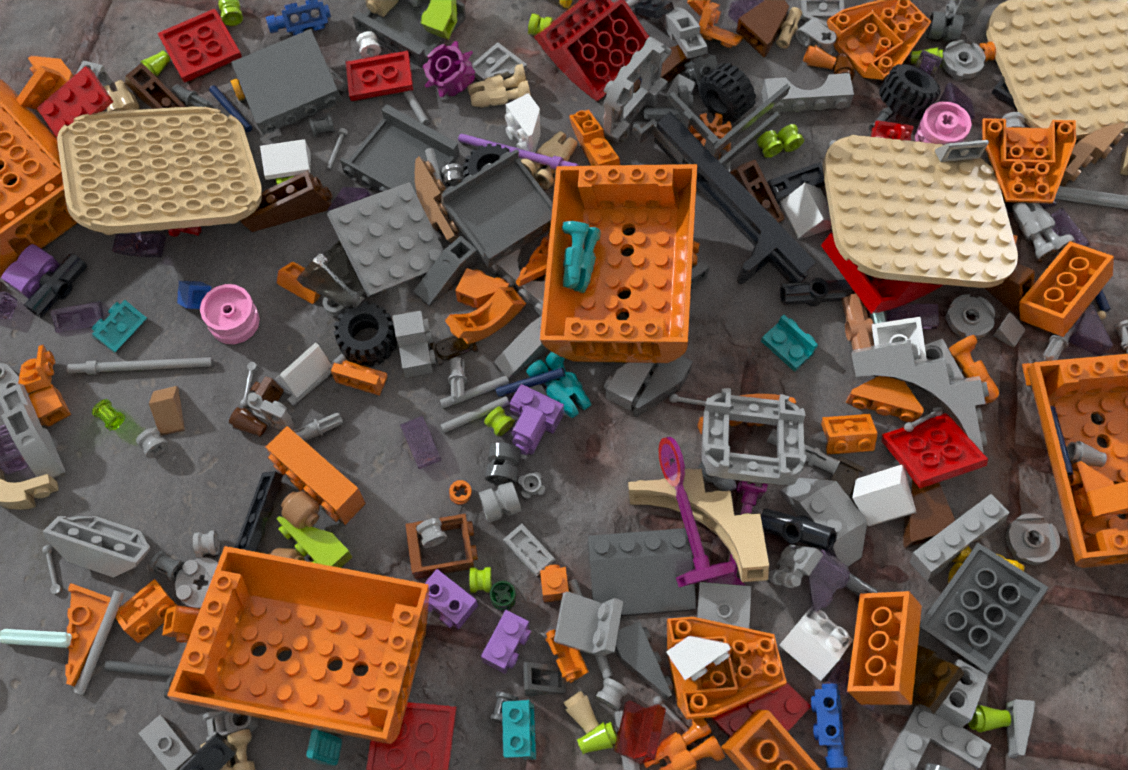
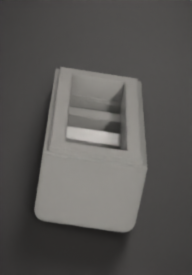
M1015 699L1005 704L1006 710L1011 715V724L1007 727L1009 758L1025 755L1035 708V701Z

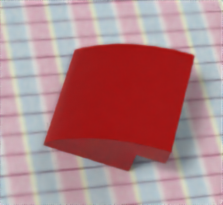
M579 0L536 34L534 38L556 66L575 85L591 98L598 101L606 95L604 89L609 81L614 82L620 69L630 63L634 53L644 47L649 36L625 0H617L615 2L611 0Z
M830 233L821 244V247L871 314L905 305L944 285L873 277L857 270L858 265L854 264L850 259L846 261L835 245L833 233Z

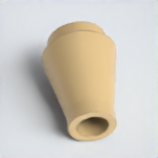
M579 691L564 702L567 707L565 711L586 733L599 725L588 696H584L582 691Z

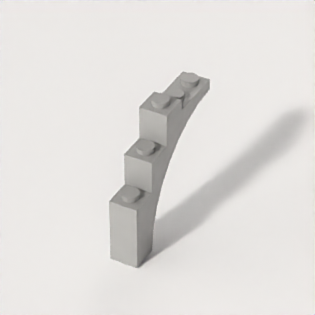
M911 339L852 350L851 354L856 377L871 375L896 377L915 383L932 392L947 404L960 420L971 441L984 453L983 446L987 445L985 431L980 432L978 422H983L981 407L975 408V405L985 404L984 397L989 396L987 383L981 382L980 376L949 381V378H954L952 364H946L945 358L915 363V360L919 359L917 345H912Z

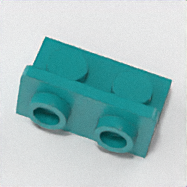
M126 300L121 304L116 302L108 310L110 315L105 321L100 319L92 327L94 331L92 338L100 341L114 354L147 320L146 316Z
M782 315L778 323L761 339V342L794 372L814 355L818 347L815 339L810 334L803 332L793 319Z
M529 700L503 702V756L505 758L521 757L525 760L536 759L534 704Z

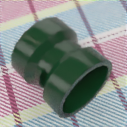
M499 581L491 587V603L496 610L505 612V610L509 611L515 606L516 592L510 582Z

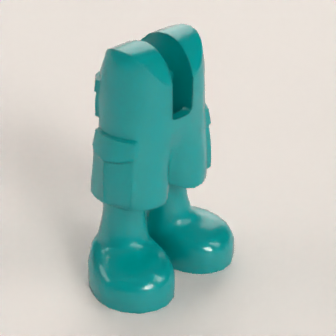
M565 221L562 224V231L572 237V247L566 248L564 252L563 287L584 293L588 284H590L591 273L596 259L593 251L596 243L601 238V230L596 227H589V224Z
M551 352L547 356L545 363L543 360L534 362L529 366L526 373L529 377L549 372L548 368L551 371L561 367L564 368L565 358ZM565 370V377L544 383L547 386L545 392L551 399L564 404V413L570 418H574L579 412L570 397H573L583 411L592 405L575 373L566 372Z

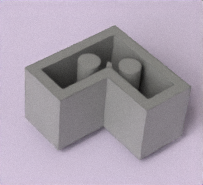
M421 311L393 315L395 334L405 378L433 373L432 364H436L434 350H429L428 343H432L428 319H423Z

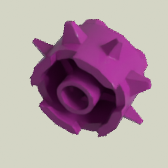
M454 41L451 46L442 44L434 48L427 56L428 62L422 67L426 77L429 79L425 87L435 85L438 88L439 97H444L445 94L455 96L464 91L474 82L475 70L469 60L473 52L469 51L463 54L459 50L457 41Z

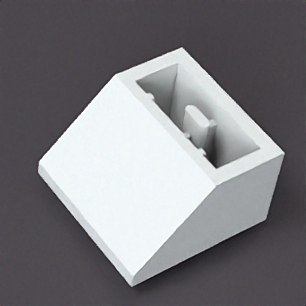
M528 93L506 104V133L511 140L514 139L517 143V148L535 153L541 135L540 108Z
M812 605L779 646L821 681L840 660L853 639L845 629L835 625L822 610L816 609Z
M688 636L666 653L685 680L691 677L695 681L707 672L705 666L713 661L715 665H718L730 656L727 651L731 647L725 642Z

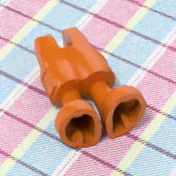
M971 335L952 345L949 351L955 362L963 370L962 374L965 378L980 376L981 382L987 383L989 396L984 397L985 403L989 404L996 400L999 395V389L990 377L982 360L973 361L970 352L974 350L977 339L975 335Z
M698 718L692 719V726L684 734L680 735L674 732L663 739L658 747L643 757L642 762L646 769L660 763L664 759L667 766L661 767L659 770H695L697 768L696 761L705 757H712L715 761H721L725 758V755L714 735L690 751L686 749L692 742L712 733L705 719Z

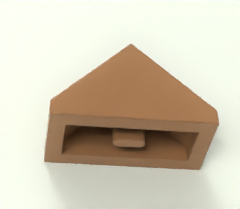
M178 386L153 391L149 406L157 429L161 434L160 436L184 431Z

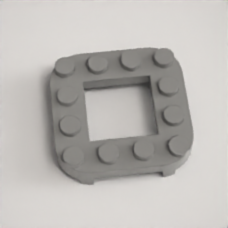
M649 37L644 47L634 53L630 63L620 69L614 82L609 81L604 89V93L607 96L603 104V131L606 136L616 142H619L620 139L626 141L629 138L630 123L646 105L655 107L658 104L657 95L667 86L668 81L661 78L663 62L671 55V49L658 40ZM641 76L642 84L640 89L633 93L634 83Z
M724 388L721 390V393L707 398L703 414L701 459L706 473L710 476L775 485H794L800 477L806 461V455H804V409H799L797 405L790 402L787 395L780 394L779 400L731 395L730 388ZM729 420L777 425V458L729 453Z

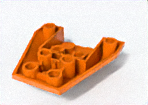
M877 0L843 9L827 19L828 28L836 34L835 50L839 54H847L852 67L863 78L882 80L888 76L893 66L903 64L931 24V21L910 0Z
M983 118L982 140L989 141L985 149L1005 202L1053 203L1076 142V120H1052L1048 128L1006 127V119Z
M697 617L667 619V651L688 636L725 642L731 647L727 651L730 655L727 659L718 665H715L713 661L705 666L707 672L695 681L691 677L685 680L667 654L677 706L686 719L715 717L786 685L787 682L774 634Z

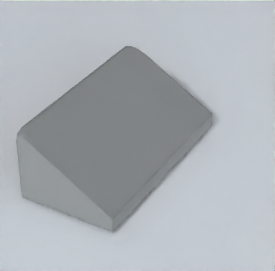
M989 141L948 143L935 149V153L940 162L978 159L981 157Z

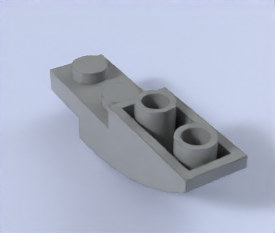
M678 7L659 18L672 40L676 39L687 59L708 53V46L700 35V26L688 11Z
M18 383L0 392V403L4 410V414L1 415L18 450L37 477L48 474L53 479L66 473L48 429L41 426L25 386Z

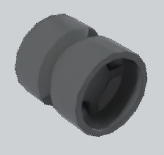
M932 11L929 18L931 24L927 28L926 38L932 40L943 38L946 42L959 40L963 27V15L950 14L946 16L944 12Z
M508 443L491 444L488 460L491 463L487 464L485 480L495 485H502L510 481L515 485L518 476V468L515 466L520 463L521 449Z

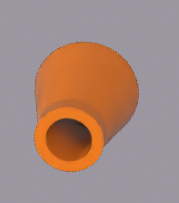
M809 45L803 62L807 63V66L832 70L836 58L816 45L814 47Z

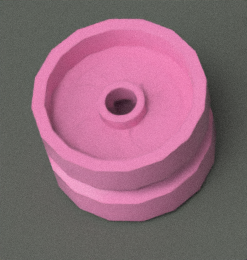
M952 102L932 104L925 110L922 120L918 125L915 141L943 145L964 142L971 129V118L966 110L958 104Z
M233 284L217 286L209 291L201 302L200 313L202 320L215 339L224 344L245 342L258 329L260 321L258 310L251 296L242 287Z

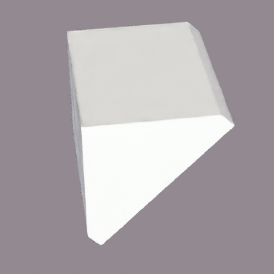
M305 139L260 146L265 180L299 175L307 170L310 172L311 153Z
M804 183L780 201V206L798 240L832 229L829 205L820 188Z
M920 317L872 324L875 346L911 339L912 345H917L919 359H916L915 363L927 361Z
M314 343L275 379L298 398L331 368L332 364L320 346Z
M904 465L856 479L853 500L859 511L867 519V526H873L917 513Z

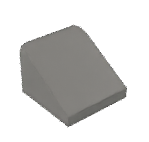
M678 74L668 90L666 98L668 99L669 94L672 92L678 95V85H687L688 90L693 95L696 83Z
M1009 312L993 336L1014 348L1025 332V328Z

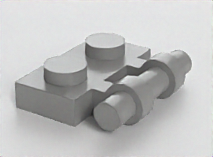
M256 393L248 395L247 403L257 418L268 422L271 427L280 431L286 426L292 431L295 430L296 426L291 419L292 416L288 414L286 406L277 401L273 403L266 400L263 401L261 396Z
M790 544L781 553V558L777 563L780 568L769 571L768 580L773 584L783 585L787 588L798 587L801 584L803 575L809 576L823 557V554L816 548Z

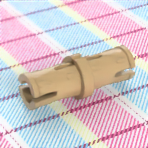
M792 7L789 10L786 21L781 25V33L776 41L780 48L789 47L792 36L798 30L797 24L802 16V11L799 8Z

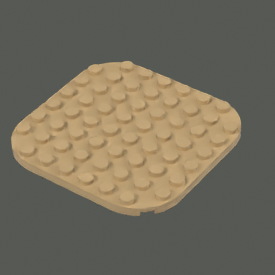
M1008 0L1000 4L993 11L986 26L988 42L991 41L995 44V59L1006 80V85L1014 99L1017 111L1024 115L1025 123L1030 128H1048L1052 120H1076V140L1083 139L1100 128L1121 122L1127 124L1121 133L1128 132V0Z
M179 107L109 111L92 115L85 114L74 118V122L71 125H64L57 136L68 212L80 225L106 235L228 223L235 224L239 220L251 215L261 202V183L245 130L232 115L227 117L220 113L218 109Z
M857 135L841 138L829 147L823 160V174L833 237L839 253L846 261L850 259L854 264L858 265L857 270L881 279L976 288L997 286L1012 274L1018 261L1016 244L994 169L983 159L940 162L935 149L943 146V144Z

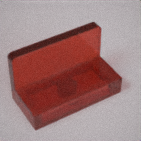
M632 701L625 702L614 751L639 764L655 760L666 708L659 704L644 708Z

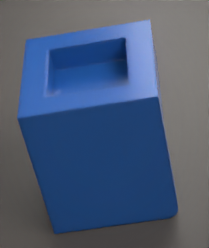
M179 281L177 303L187 309H200L203 298L211 291L212 286L200 281Z

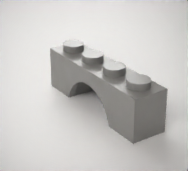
M850 73L830 74L826 82L814 90L799 89L793 86L786 77L765 79L762 88L764 103L787 83L791 86L788 94L766 113L800 112L803 110L832 108L843 109L850 107L854 96Z
M520 249L488 268L493 274L497 273L503 280L509 283V287H513L524 302L529 301L534 306L535 311L542 316L545 281H530L520 287L516 284V280L520 275Z
M990 494L914 551L910 563L928 582L944 570L970 544L982 537L986 538L1003 525L1010 512Z

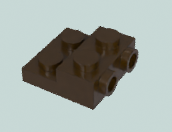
M918 645L912 705L934 715L964 675L961 667L940 659L934 651Z

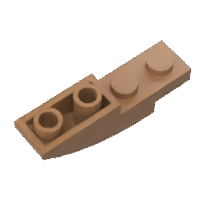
M1121 122L1100 128L1080 140L1072 150L1060 185L1065 187L1070 180L1074 182L1082 172L1080 170L1081 166L1086 168L1090 162L1095 164L1100 157L1105 159L1113 149L1110 145L1114 144L1116 146L1124 136L1121 132L1127 124Z
M419 156L415 160L417 197L435 231L441 229L446 239L453 243L460 237L458 235L460 229L453 220L450 221L447 211L442 206L441 195L446 190V187L440 179H436L433 173L436 170L429 160L426 162Z

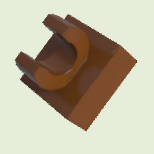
M266 376L261 383L255 382L250 389L252 392L260 395L263 401L266 400L271 403L274 401L278 402L284 392V389L273 378Z

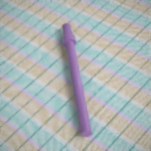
M460 134L458 137L459 142L476 147L481 145L486 147L487 144L491 143L492 146L500 144L465 134ZM500 144L501 148H509L510 153L518 149V158L548 165L556 170V166H579V164L564 161L562 157H549Z

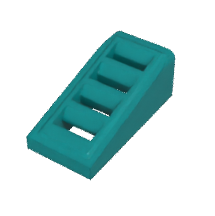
M313 729L306 754L307 758L319 764L336 766L339 760L342 739Z

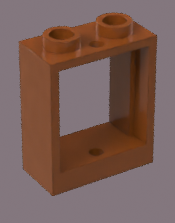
M466 514L440 518L442 524L440 528L442 531L462 528L466 560L423 567L420 534H418L416 529L424 521L405 524L411 570L414 579L429 577L436 569L446 574L469 570L470 567H474V560H478L476 545H471L470 536H474L472 521L467 522Z

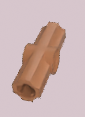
M857 294L844 297L842 304L846 317L845 333L847 340L851 341L853 350L875 346L872 331L873 321L871 318H868L866 306Z

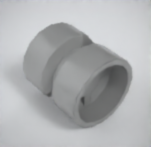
M511 481L499 485L496 491L490 488L478 492L488 523L502 519L503 514L511 516L522 512L518 496Z

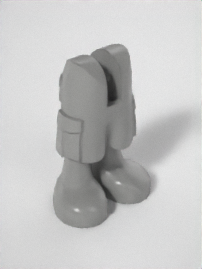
M1018 202L1012 205L1014 218L1018 222L1026 240H1032L1036 250L1035 257L1038 261H1043L1052 254L1060 253L1069 241L1075 242L1074 237L1070 234L1058 236L1054 232L1055 221L1039 203ZM1041 235H1043V236L1045 237L1047 243L1044 241V239L1041 237Z

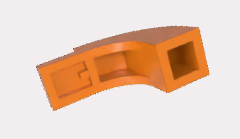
M499 287L494 295L477 310L467 314H450L445 322L450 327L453 335L463 338L467 344L475 343L489 337L504 327L521 311L526 303L513 287Z

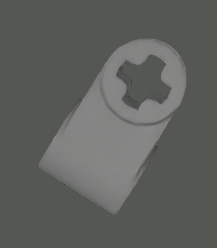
M812 18L796 31V38L803 46L808 48L809 45L813 47L816 45L828 54H833L832 45L836 41V34L821 24L819 20Z
M221 710L208 712L203 715V720L207 722L208 729L206 742L216 732L226 740L228 735L237 731L250 729V732H252L257 727L259 718L248 716L247 722L240 726L239 718L241 714Z

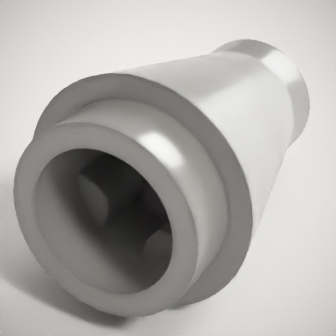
M1081 441L1070 442L1066 447L1072 465L1082 461L1088 466L1103 467L1106 463L1107 455Z

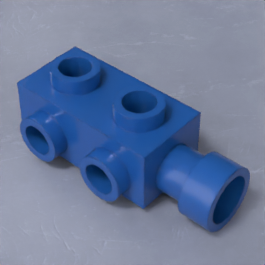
M305 0L306 5L297 6V3L284 5L285 9L281 10V16H266L270 34L279 32V29L286 28L287 32L292 31L293 35L305 32L304 28L312 27L313 30L325 28V23H328L327 18L331 17L328 5H323V1L318 2V0ZM314 9L319 12V16L316 18L311 16V11ZM293 14L298 15L299 20L297 22L291 21Z
M822 684V689H815V696H811L812 711L817 712V723L813 725L814 738L819 740V745L827 746L826 768H848L847 756H844L843 748L845 740L840 690H838V684ZM833 699L834 705L830 708L829 701ZM836 727L837 732L832 736L831 729Z

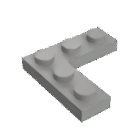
M913 706L881 770H915L929 741L977 770L980 769L991 744L963 727L959 728L936 714L933 715Z

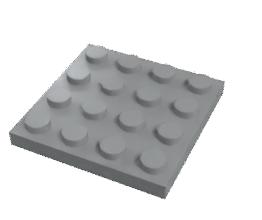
M410 182L330 210L327 213L368 298L425 275L444 251Z

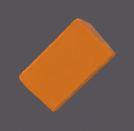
M293 261L278 270L277 284L311 304L318 300L329 285L328 281Z

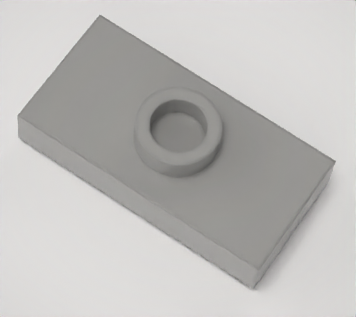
M522 523L503 539L508 548L536 578L540 576V570H545L546 566L552 565L555 562V558Z
M159 715L138 733L167 770H179L194 755L162 715Z

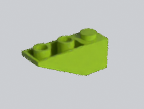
M430 0V4L427 10L423 12L421 24L424 29L431 34L449 40L457 23L456 0Z
M279 516L277 518L281 525L278 530L287 540L292 537L297 542L294 547L303 557L309 555L314 560L312 563L341 568L353 558L349 550L333 533L315 527L309 528L308 526L297 529L283 517Z

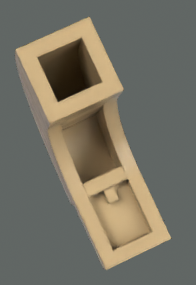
M0 461V506L15 510L36 507L34 498H45L50 493L59 491L57 481L48 474L18 483L7 482L4 476L2 461Z

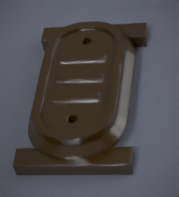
M455 335L442 339L437 344H435V341L430 343L439 366L444 364L442 359L454 358L469 352L471 349H473L474 353L479 351L476 343L467 344L463 338H458Z
M840 456L838 459L840 464L830 481H837L848 497H850L855 487V481L859 477L858 471L863 473L865 467Z

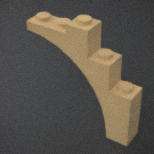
M685 469L683 487L688 495L694 519L707 526L726 545L737 564L742 582L768 580L769 562L760 514L745 513L734 516L731 491L705 493L702 469ZM665 478L661 480L628 482L630 505H653L680 512L675 487H672Z

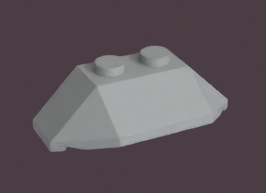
M798 478L794 485H788L780 490L781 495L797 516L804 515L812 522L835 528L837 540L833 549L824 551L830 558L836 560L837 565L846 569L862 557L867 519L837 481Z
M58 516L43 531V536L67 562L110 577H116L136 567L150 551V546L147 544L141 531L97 516H76L71 518Z

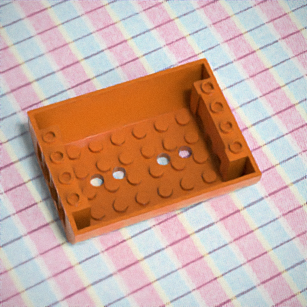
M1 79L0 165H4V167L0 170V278L5 270L18 260L20 254L28 246L34 244L42 249L77 224L67 209L57 137L31 108L21 106L16 101L18 94ZM17 179L13 185H7L10 180Z
M697 164L556 166L540 341L547 349L574 362L670 363L685 353L688 347ZM565 221L582 222L589 224V227H596L601 230V238L596 243L593 251L596 259L591 273L590 284H588L584 293L563 287L564 252L566 248L572 247V237L562 231V224ZM627 228L635 229L634 234L629 236L623 234V232ZM631 248L634 250L631 256L626 257L622 255L623 250ZM624 290L631 292L630 297L627 299H620L618 297L620 292ZM621 312L630 314L627 320H618L617 316Z
M1128 354L1034 362L1030 366L1028 374L1075 564L1080 568L1128 564V513L1125 519H1121L1117 515L1099 517L1088 515L1081 517L1074 503V493L1069 484L1050 406L1056 408L1066 447L1070 442L1081 441L1105 453L1107 460L1103 467H1090L1112 480L1114 484L1127 482ZM1097 413L1103 418L1101 425L1092 422L1091 414ZM1097 437L1106 440L1107 448H1102L1098 445Z
M225 546L167 696L176 702L392 744L400 732L426 634L429 584ZM256 647H266V652L263 655L254 656L252 654ZM288 650L292 652V656L287 661L278 660V655L282 651ZM339 660L343 663L338 671L328 669L332 661ZM365 665L368 667V672L363 676H357L354 674L356 667Z

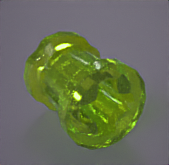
M108 399L101 400L92 409V415L100 418L109 431L117 429L125 420V415L112 407V402Z

